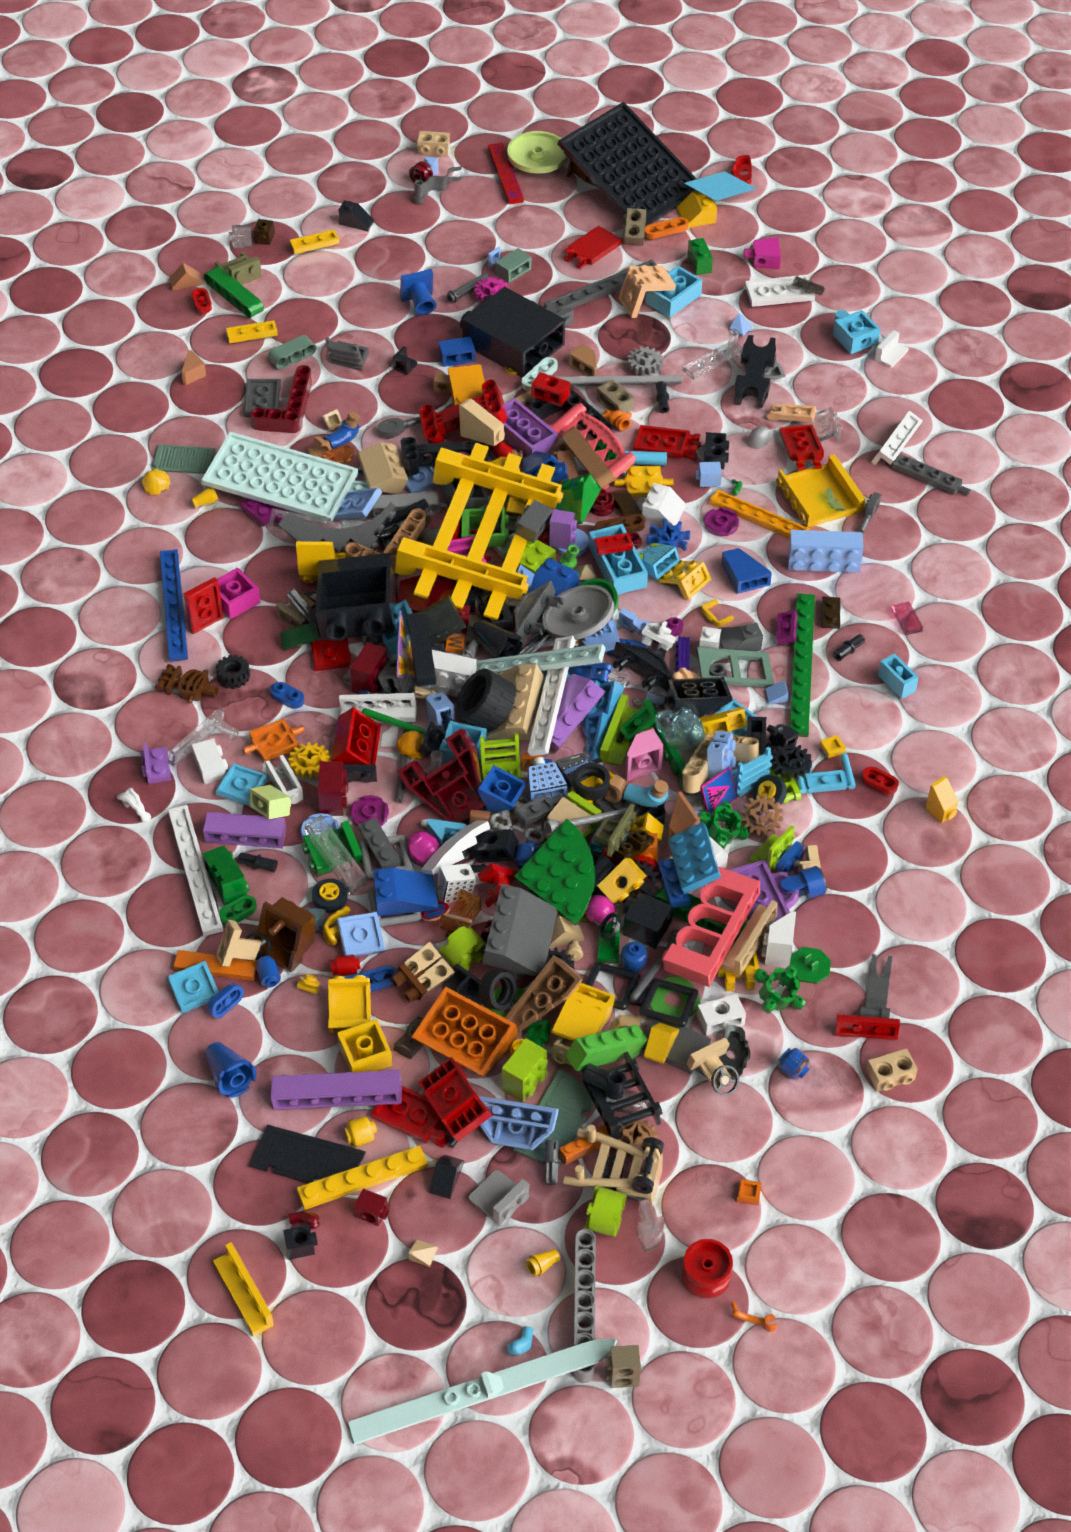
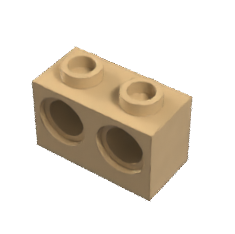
M420 131L417 141L418 154L448 156L450 133Z
M903 1049L868 1060L866 1072L876 1092L890 1090L897 1085L910 1084L915 1080L918 1068L908 1049Z

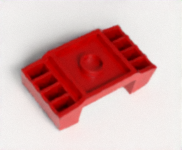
M452 1056L429 1075L427 1074L421 1081H418L437 1115L458 1142L493 1116L467 1080V1075Z

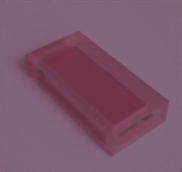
M909 601L892 605V612L905 636L923 631V625Z

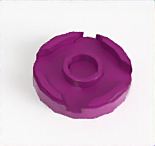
M720 507L716 510L711 509L706 513L704 525L707 531L713 535L729 536L737 531L739 519L737 514L731 509Z
M362 796L351 806V820L358 826V824L376 817L380 826H383L389 817L388 804L378 796Z

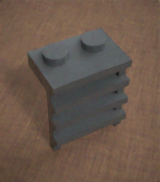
M326 337L325 347L328 348L327 353H330L329 358H331L332 364L362 371L369 354V348L342 341L332 342L329 337Z

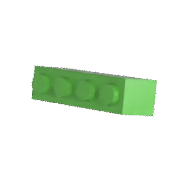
M636 1024L576 1038L565 1056L574 1069L580 1071L586 1069L590 1063L600 1066L625 1060L624 1053L627 1051L631 1058L637 1057L648 1042V1038Z

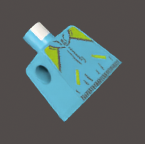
M651 543L644 550H637L648 575L656 580L680 562L675 546Z

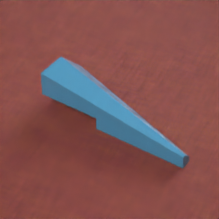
M593 680L605 693L585 717V733L589 743L586 748L591 761L600 758L601 746L624 690V686L616 681L600 683L597 680Z

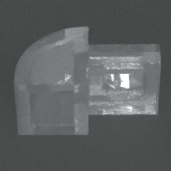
M648 1199L639 1201L638 1212L642 1222L638 1223L637 1229L644 1252L653 1250L661 1243L665 1224L664 1216L657 1217L654 1206L651 1207Z

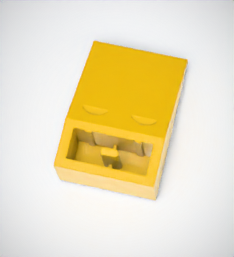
M580 983L572 995L567 998L551 1033L572 1041L576 1038L600 1033L611 1016L616 996Z

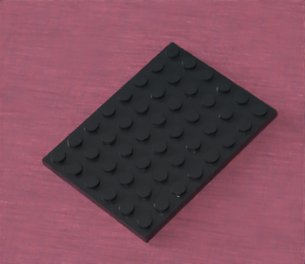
M625 102L620 103L558 141L557 145L623 215L627 214V208L646 209L645 226L654 223L676 209L689 194L697 191L684 184L697 178ZM632 218L631 220H632V221H637L638 219H637V218Z

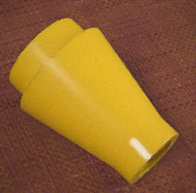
M209 487L191 498L195 508L214 504L215 501L219 500L214 488L209 489Z
M556 1249L530 1255L529 1259L526 1260L527 1270L532 1276H541L556 1262L560 1261V1255Z

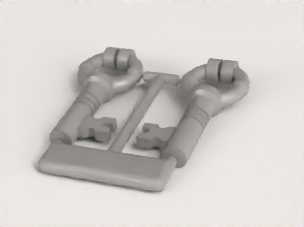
M523 791L519 800L526 803L530 802V794ZM516 802L513 808H517L524 804ZM510 810L500 811L490 816V824L494 830H504L512 827V829L519 832H524L526 841H534L537 845H541L546 841L543 827L547 817L538 820L534 827L524 831V829H521L522 823L520 821L517 826L512 825L509 818ZM498 817L500 820L506 821L507 823L505 826L503 824L499 825V823L495 822L494 820ZM530 832H533L537 836L540 835V840H533V837H529Z

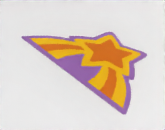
M400 611L397 677H413L416 681L410 638Z

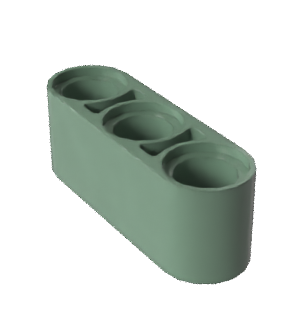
M302 335L271 349L267 357L276 368L284 369L312 356L316 352L317 347L306 335Z

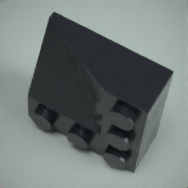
M724 677L668 680V702L675 722L688 723L689 721H694L732 701V695Z

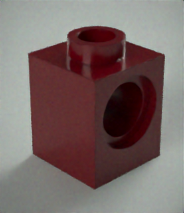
M364 1188L353 1206L356 1218L376 1226L380 1225L382 1219L385 1220L390 1210L387 1197Z

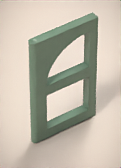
M696 647L700 678L722 677L709 676V668L718 660L729 659L732 677H724L727 685L769 687L774 685L768 652ZM738 659L761 661L764 679L741 678Z

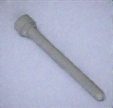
M627 808L571 819L569 821L577 827L601 822L605 818L616 819L623 817ZM546 820L544 822L546 835L551 836L564 821Z

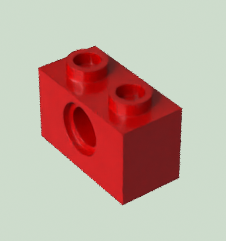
M539 372L531 384V397L560 407L563 406L570 395L569 381Z

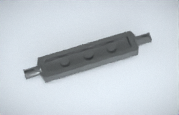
M903 454L897 456L892 463V469L953 495L960 492L968 496L971 489L962 486V479Z

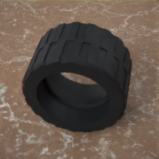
M483 668L478 670L462 686L456 701V714L470 725L486 728L487 732H491L497 729L511 712L516 697L515 686L490 669Z

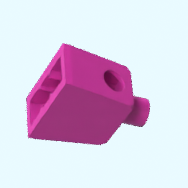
M778 237L754 240L752 249H744V259L753 258L755 267L780 269L781 253Z

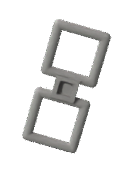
M403 834L388 836L387 838L391 844L399 843L403 866L395 868L412 871L406 836ZM362 840L359 846L362 852L364 874L366 879H374L368 845L365 840ZM370 887L368 889L371 912L373 913L377 912L375 887ZM421 912L383 919L378 916L380 927L417 922L422 918Z

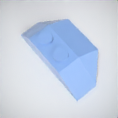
M479 1096L493 1115L480 1125L492 1144L533 1151L554 1131L559 1111L556 1108Z

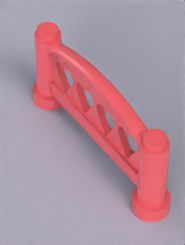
M581 402L573 406L552 425H548L558 433L557 439H559L570 428L576 427L579 421H583L587 428L579 431L581 435L586 438L589 431H593V434L597 435L596 439L587 441L593 450H595L598 441L602 440L603 444L607 445L606 449L595 452L610 469L615 478L635 463L636 457L631 452L625 453L614 433L601 421L585 413L587 409ZM610 450L613 451V454L617 455L616 459L604 461L607 452ZM607 485V486L604 487L602 490H606V489L609 488L610 486Z

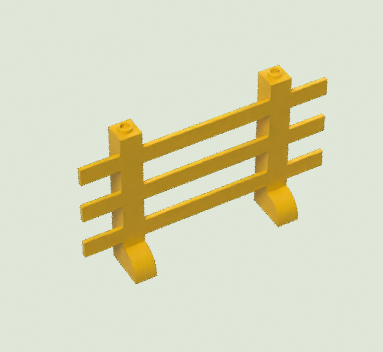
M475 443L470 456L441 448L436 458L432 483L447 485L454 478L460 479V482L434 545L430 546L403 537L397 550L395 573L410 575L417 568L423 570L414 595L427 599L437 575L456 580L457 584L451 599L458 609H463L471 586L491 591L492 594L483 616L498 620L506 596L521 600L522 595L527 594L529 584L526 583L528 576L516 572L528 540L516 534L514 535L502 568L481 562L507 495L528 500L526 506L531 505L536 500L555 509L557 502L561 503L564 493L561 492L562 485L551 482L555 467L543 463L537 477L517 471L522 457L509 453L504 466L484 461L489 449L488 446ZM476 484L494 491L469 554L465 557L447 550L472 488Z

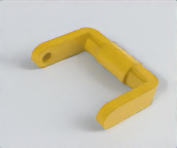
M714 599L702 606L704 616L716 627H721L733 621V615L718 621L708 610L718 604V600Z

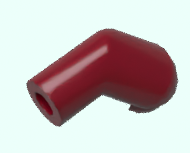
M303 1210L288 1214L290 1225L308 1222L310 1229L320 1226L319 1216L310 1211Z

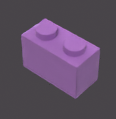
M553 510L550 519V547L568 549V546L576 542L577 533H574V531H576L577 520H574V512Z

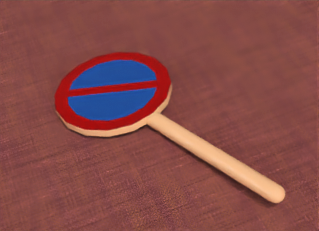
M445 902L437 903L438 910L423 911L421 913V917L425 921H435L442 917L472 923L471 919L448 914L450 907Z

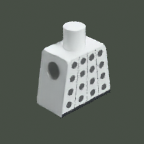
M469 864L440 866L435 889L440 902L449 904L471 897L474 886L484 882L479 880L478 873H473Z

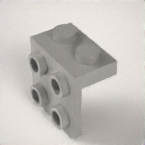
M495 1170L469 1195V1201L500 1226L506 1219L512 1216L520 1205L528 1200L529 1183L522 1179L518 1184H515L501 1171Z

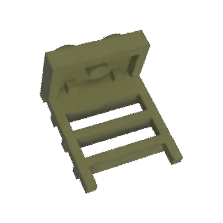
M240 252L242 257L220 264L218 261L215 262L216 266L222 268L241 285L262 277L260 259L257 256L249 259L244 252Z

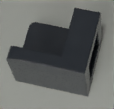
M404 346L393 356V369L400 373L408 375L417 366V361L407 357V348Z

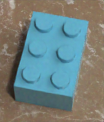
M676 266L668 272L676 284L674 290L646 291V304L669 318L698 298L702 291V279L680 266Z

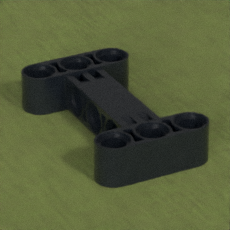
M404 437L400 441L402 463L407 475H417L420 472L419 466L435 465L441 448L457 453L465 451V453L471 455L475 443L487 446L485 443L469 439V441L418 445L413 437ZM487 452V454H486V456H485V459H484V461H487V462H488V452Z

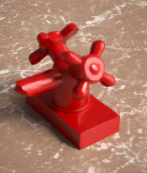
M491 863L477 874L480 881L493 884L495 887L494 891H487V894L491 895L485 901L487 907L494 903L497 905L501 885L510 886L516 880L514 877L517 874L516 870Z

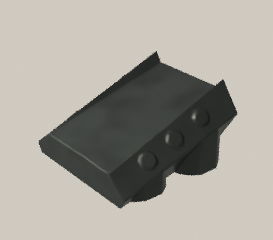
M450 596L418 612L426 613L431 645L438 642L443 643L450 635L458 633L466 627Z

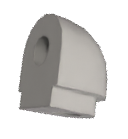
M758 426L753 429L748 437V446L753 449H760L767 445L770 441L769 429L766 426Z

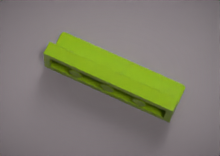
M621 694L601 746L600 759L604 763L622 766L631 742L627 741L625 736L621 743L620 741L619 743L616 742L620 733L619 727L640 710L628 706V695Z

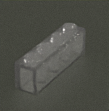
M320 815L305 824V834L308 835L310 841L338 880L345 885L349 895L365 886L366 875L323 816Z

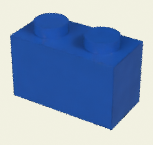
M470 336L438 342L439 357L443 367L475 362V348Z

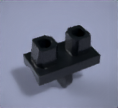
M429 721L420 743L419 753L426 757L430 754L436 756L439 753L442 741L445 739L446 730L440 725L436 726L433 721Z

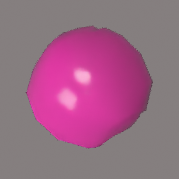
M595 895L591 897L588 903L589 906L585 916L591 923L598 922L601 925L608 914L616 913V908L607 896Z

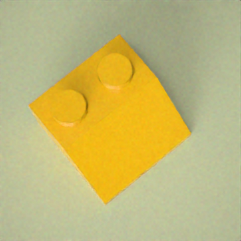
M693 191L677 207L680 216L688 220V228L716 223V204L712 198L699 191Z

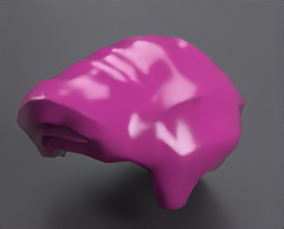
M415 832V834L409 836L408 852L411 859L418 866L425 865L440 848L437 838L427 832Z

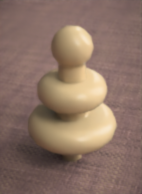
M573 940L566 952V955H571V960L578 961L583 957V951L578 940Z

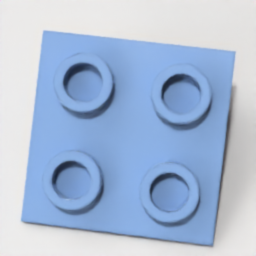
M610 619L598 632L582 638V642L586 646L603 644L605 652L613 650L616 642H620L614 619Z

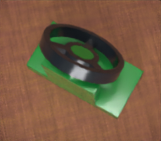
M616 913L608 914L602 924L599 925L598 962L618 964L621 919Z

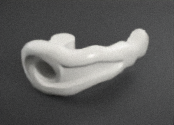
M128 788L125 792L117 795V799L121 800L126 808L131 806L136 811L137 815L141 817L142 822H149L151 815L145 812L139 795L133 788Z

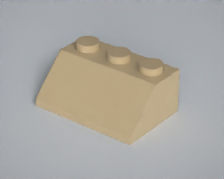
M380 442L359 451L357 456L368 488H380L382 492L401 494L408 482V477L396 445Z

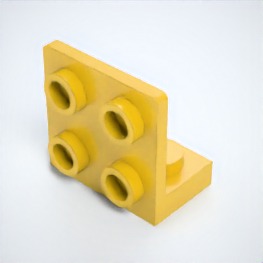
M680 560L657 581L658 583L678 584L684 599H690L711 580L704 561Z

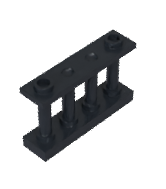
M628 1051L624 1053L625 1064L606 1071L629 1072L632 1079L626 1080L624 1090L636 1086L640 1093L611 1103L606 1101L605 1090L583 1080V1084L610 1137L617 1140L621 1139L620 1129L624 1125L649 1116L653 1117L657 1125L661 1124V1106L659 1102L655 1103L638 1072L639 1067L636 1059H632ZM586 1069L581 1070L582 1078ZM642 1101L647 1106L646 1109L621 1118L613 1115L615 1114L614 1111Z

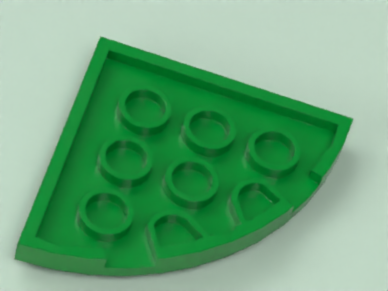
M566 819L514 877L541 900L556 907L559 914L576 926L585 914L594 891V861L582 833L572 822Z

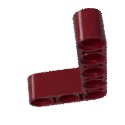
M301 365L297 367L286 410L255 408L251 411L253 429L282 433H297L300 431L312 385L311 368L309 366Z

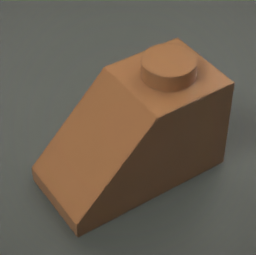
M581 344L569 353V367L587 377L597 376L595 351Z

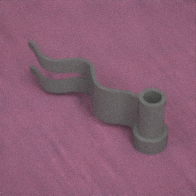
M462 166L451 167L448 169L447 175L431 176L426 182L416 180L413 202L415 204L425 203V196L431 190H446L451 181L461 180V176L449 178L448 176L451 172L461 170Z
M872 954L866 1005L861 1007L860 1016L890 1017V1008H886L892 956H888L884 972L881 977H878L876 954Z

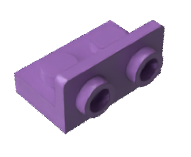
M143 743L144 750L140 751L141 761L145 762V765H142L143 777L147 776L148 784L172 781L167 747L148 749L147 743Z

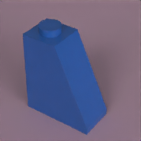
M736 548L722 552L721 565L737 594L770 586L771 571L743 550Z

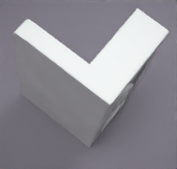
M893 330L876 348L875 360L890 368L908 352V347L898 343L899 332Z

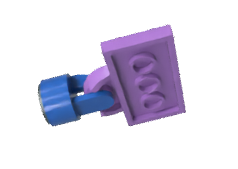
M764 859L730 870L760 881V894L747 916L748 921L759 904L768 907L772 900L777 902V918L774 921L776 922L790 913L788 908L797 902L798 897L805 895L807 899L824 895L827 891L825 877L822 870L817 866L800 870L799 874L794 876L787 875V872L771 874Z

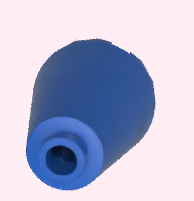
M221 1042L212 1043L206 1049L205 1056L220 1094L233 1098L245 1093L250 1088L248 1085L253 1080L254 1082L256 1079L257 1071L254 1065Z

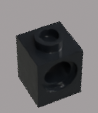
M310 1224L283 1230L289 1260L315 1254L314 1246L318 1245L316 1232L311 1233ZM299 1240H305V1241H306V1242L301 1243V1244L297 1243Z

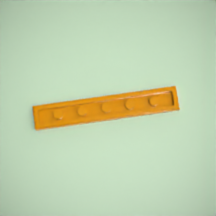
M718 489L709 499L710 505L717 508L731 509L738 517L789 539L791 530H810V528Z

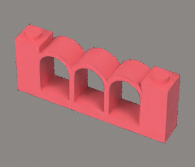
M719 867L721 878L708 883L701 890V904L690 910L688 915L689 926L684 927L677 933L676 945L672 943L662 956L665 971L710 987L760 894V881ZM718 896L739 904L733 913L711 905L707 901L712 897ZM709 918L724 923L727 926L721 935L699 927L695 923L700 919ZM696 940L715 948L710 957L686 949L683 945L688 941Z

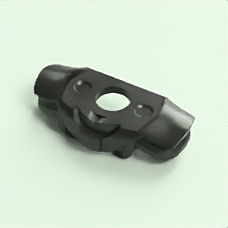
M729 1025L724 1031L723 1038L726 1037L730 1043L727 1051H735L737 1058L730 1059L725 1053L721 1055V1062L723 1065L735 1068L740 1078L743 1069L746 1068L747 1062L750 1060L751 1051L748 1041L745 1040L744 1029L736 1025ZM726 1068L731 1075V1079H735L734 1072L730 1068Z

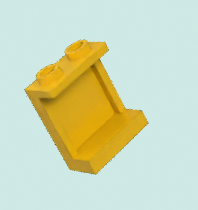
M357 975L352 979H345L343 976H335L332 979H328L329 1033H338L370 1022V978Z

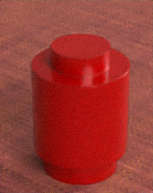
M354 954L337 956L335 959L330 960L333 976L357 974L358 969H361L359 957L355 958Z

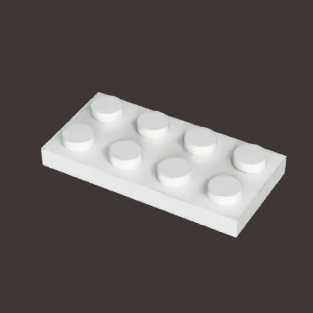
M808 275L745 281V288L752 307L815 300V293Z

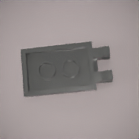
M652 1019L643 1032L648 1039L651 1027L658 1023L679 1029V1033L665 1062L689 1074H692L695 1070L705 1076L700 1067L690 1071L686 1063L690 1054L710 1045L711 1039L687 1027H679ZM647 1043L642 1049L643 1052L646 1050Z

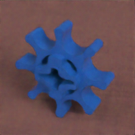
M664 518L662 527L650 525L649 533L654 535H647L646 543L665 544L686 551L687 542L683 540H690V531H680L682 528L681 521H678L674 526H670V524H667V519Z

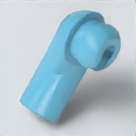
M528 1326L523 1327L521 1338L508 1344V1353L518 1356L529 1351L534 1329Z

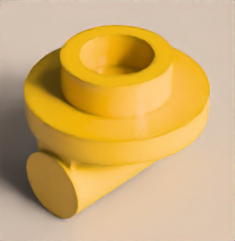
M305 974V977H300L297 988L317 995L320 982L316 976Z

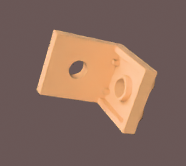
M661 265L629 266L619 300L630 317L637 318L646 291L674 290L676 284Z

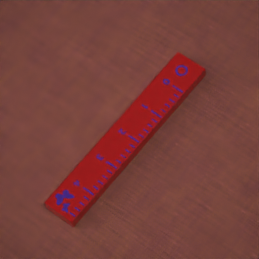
M489 144L488 150L508 204L523 203L524 197L508 159L504 144Z

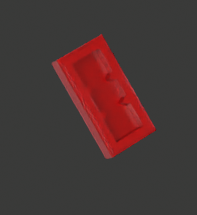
M629 533L594 538V545L598 555L633 550Z

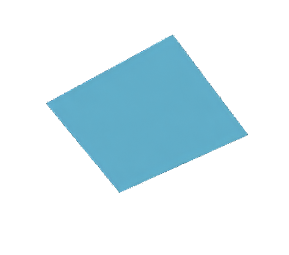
M725 171L684 183L716 201L757 189Z

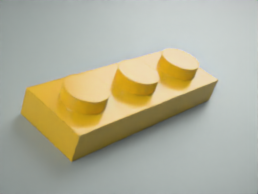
M335 229L289 240L294 254L340 244Z
M274 320L226 328L229 343L278 336Z

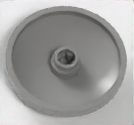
M577 586L559 594L557 597L564 599L563 605H560L561 609L548 605L544 610L542 620L543 624L546 625L547 633L551 637L556 639L573 636L575 640H579L598 632L609 622L614 613V602L610 593L600 586Z

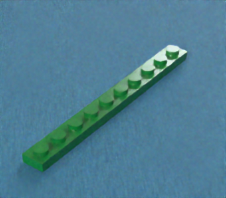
M797 593L796 597L797 628L793 653L790 727L799 733V737H808L815 595Z

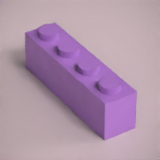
M207 812L203 829L205 843L283 849L286 822L285 818L279 817L268 819L259 815Z

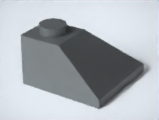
M746 622L718 628L721 629L720 644L723 649L760 651L762 649L763 634L757 622Z

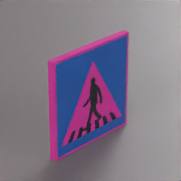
M727 767L701 786L706 812L711 813L723 801L731 803L737 799L730 767Z

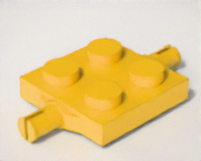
M630 466L626 470L625 479L614 480V486H625L632 497H647L653 483L673 486V478L663 479L661 466Z

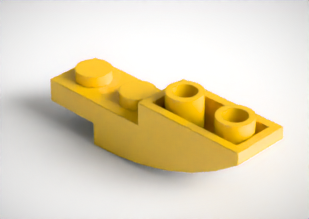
M739 707L707 717L704 715L688 723L674 722L668 725L671 739L674 743L700 741L706 735L716 734L717 731L732 732V730L746 727L747 721L744 708Z

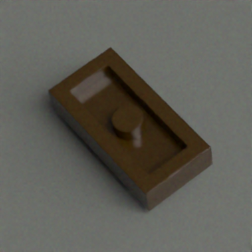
M822 596L821 628L840 629V597Z

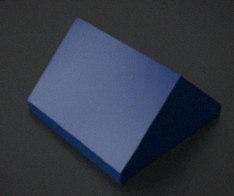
M493 765L478 788V793L488 811L512 810L528 783Z

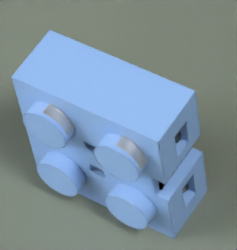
M717 731L713 742L711 741L707 748L708 781L727 767H730L731 770L735 768L736 757L733 756V751L735 750L736 742L733 740V732Z

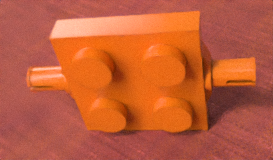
M283 718L249 731V737L253 744L242 747L243 752L246 755L256 751L260 754L264 763L293 752L294 747L299 748L295 736L305 732L304 726L301 725L292 729Z

